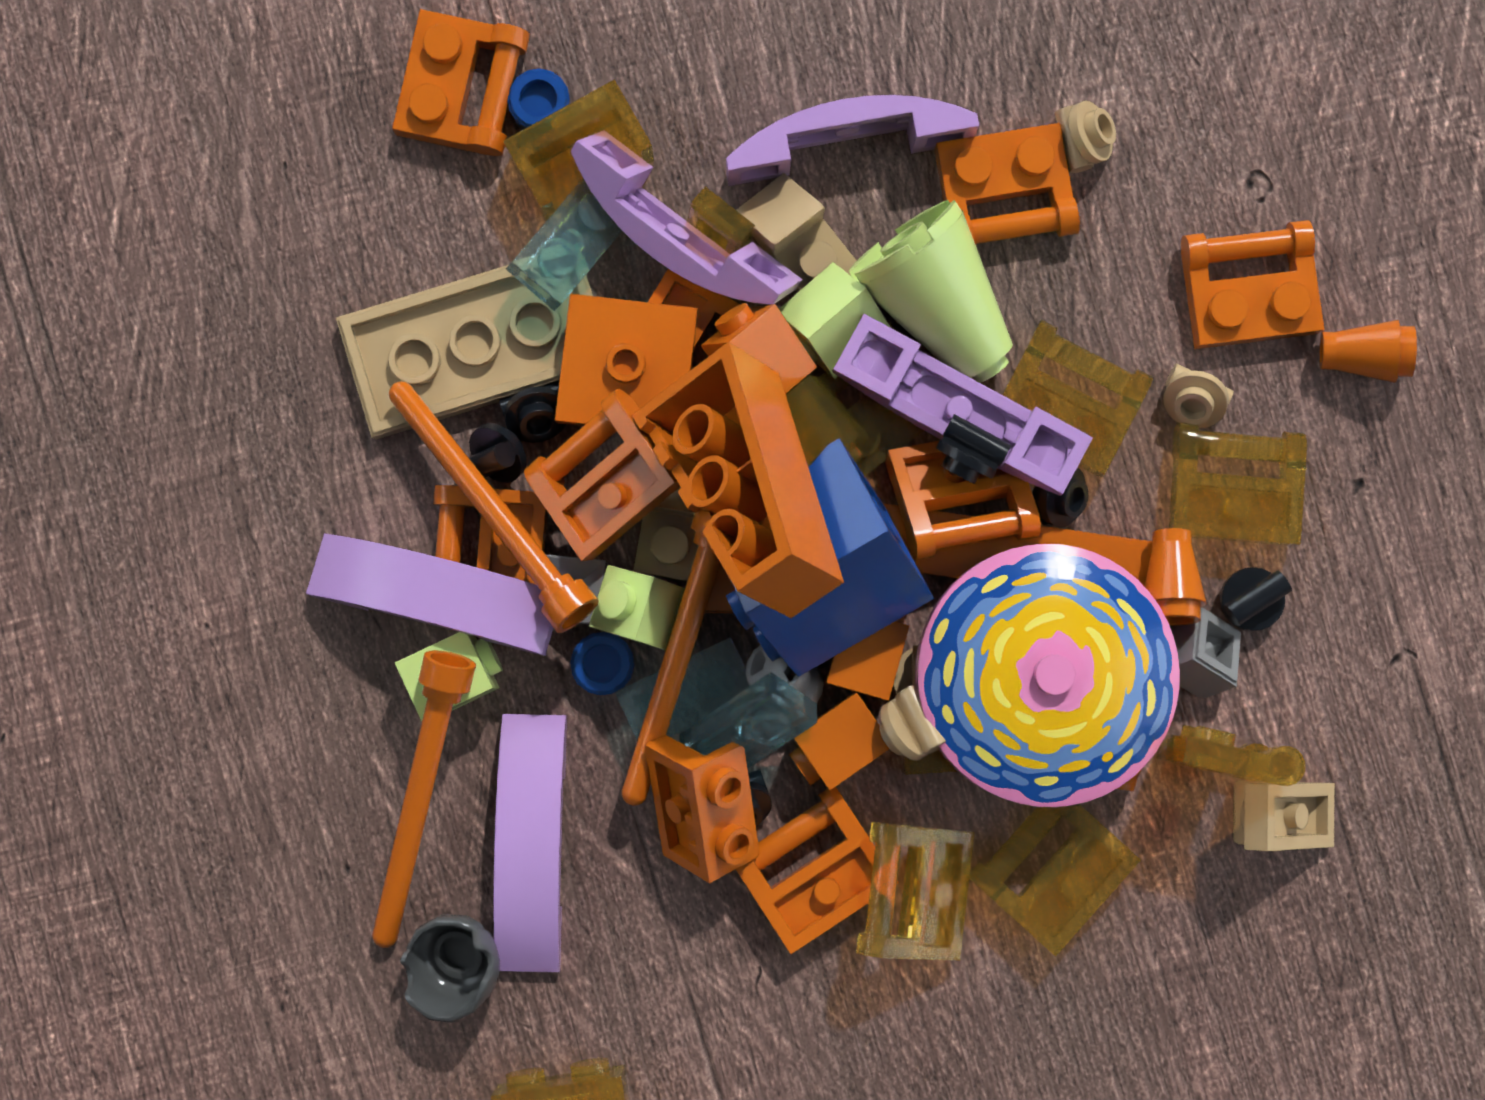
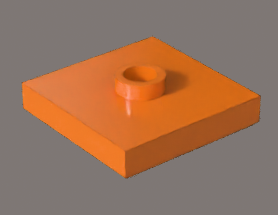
M570 294L555 414L556 423L584 426L602 410L601 402L616 389L626 392L636 402L638 407L642 408L692 369L698 308Z

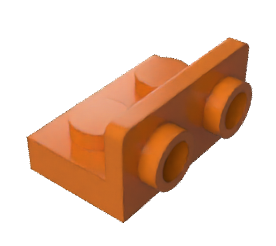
M666 734L645 744L663 856L709 884L757 858L759 855V844L744 747L735 742H730L707 755H703Z

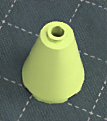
M946 200L923 211L895 229L898 235L883 247H881L879 242L876 243L853 264L849 273L867 288L874 301L940 362L970 378L974 377L977 382L981 383L995 376L1007 366L1009 361L1005 355L1012 348L1013 343L963 210L960 209L955 200L951 203L949 200Z

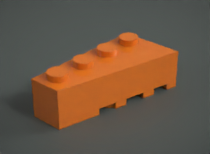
M728 341L631 415L639 429L647 433L654 442L655 447L652 451L660 464L672 472L681 488L678 494L687 509L695 512L705 527L702 531L704 537L738 592L792 618L844 583L778 372Z

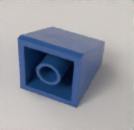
M840 438L827 445L808 468L844 583L792 618L738 592L734 585L735 590L726 595L728 603L738 621L746 630L753 627L761 647L770 660L774 661L782 657L798 677L934 599L886 507Z

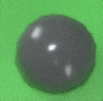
M441 914L419 926L406 947L407 950L400 959V963L406 969L408 978L407 990L404 993L405 999L409 1005L432 1021L453 1023L475 1012L494 991L500 974V958L492 934L485 930L480 922L467 915Z

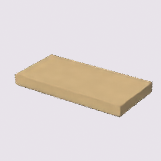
M577 244L336 317L371 437L377 440L413 429L389 398V390L396 382L403 381L409 383L437 419L442 420L497 403L500 399L513 396L526 388L545 386L560 381L570 294L593 296Z

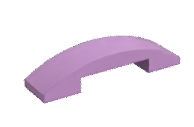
M871 95L823 103L776 121L757 132L736 148L726 158L728 186L777 178L783 173L787 176L790 175V150L907 130L911 154L934 150L937 142L974 137L979 128L977 113L957 105L916 96Z
M605 130L575 142L571 154L590 191L602 208L634 243L674 273L712 292L733 299L761 304H775L795 291L803 280L754 242L729 254L643 189L642 186L652 171L653 166Z
M863 314L833 368V373L882 406L941 440L953 415H958L1011 444L1000 467H997L998 469L1061 496L1064 493L1093 437L1038 407H1035L1032 411L920 351V343Z
M324 533L306 592L307 595L366 611L371 609L469 634L491 643L546 656L553 631L552 625L541 613V608L544 604L538 598L541 590L536 584L411 550Z
M502 714L494 842V941L500 958V971L560 972L563 779H565L567 715Z

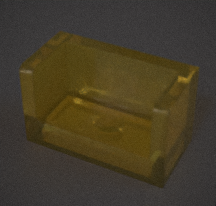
M615 79L503 141L511 161L546 221L593 196L571 154L576 141L605 130L647 163L654 162L652 144Z

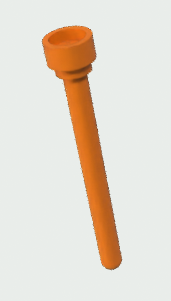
M403 381L394 383L389 390L391 402L541 590L538 596L544 604L541 608V613L557 633H563L582 622L596 608L599 603L598 598L582 579L574 580L569 573L562 575L413 387Z
M696 513L690 528L696 531L693 543L698 545V549L622 788V798L631 806L640 805L647 798L651 780L645 744L667 734L720 566V561L702 533L705 527Z
M427 651L424 653L418 680L424 685L422 694L427 698V703L372 933L374 943L381 948L393 946L398 939L453 704L460 703L462 694L470 692L476 663L465 656L452 652Z

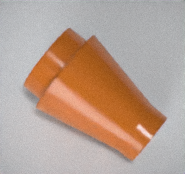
M1393 320L1342 331L1321 332L1319 364L1322 370H1338L1393 383L1397 382L1398 377H1412L1414 374L1417 355L1415 326H1400L1399 320Z
M1165 528L1152 532L1153 546L1145 588L1160 606L1169 626L1189 625L1200 622V608L1205 607L1207 602L1192 547L1191 531L1182 528Z

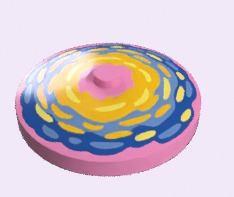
M1036 544L1009 549L993 555L970 568L948 587L934 606L923 628L916 656L915 683L917 684L925 718L946 740L945 743L939 746V750L960 774L981 789L1009 801L1036 807H1062L1088 802L1112 792L1133 778L1150 761L1165 739L1174 717L1179 694L1180 668L1178 652L1169 623L1156 600L1138 579L1123 567L1095 552L1061 544Z

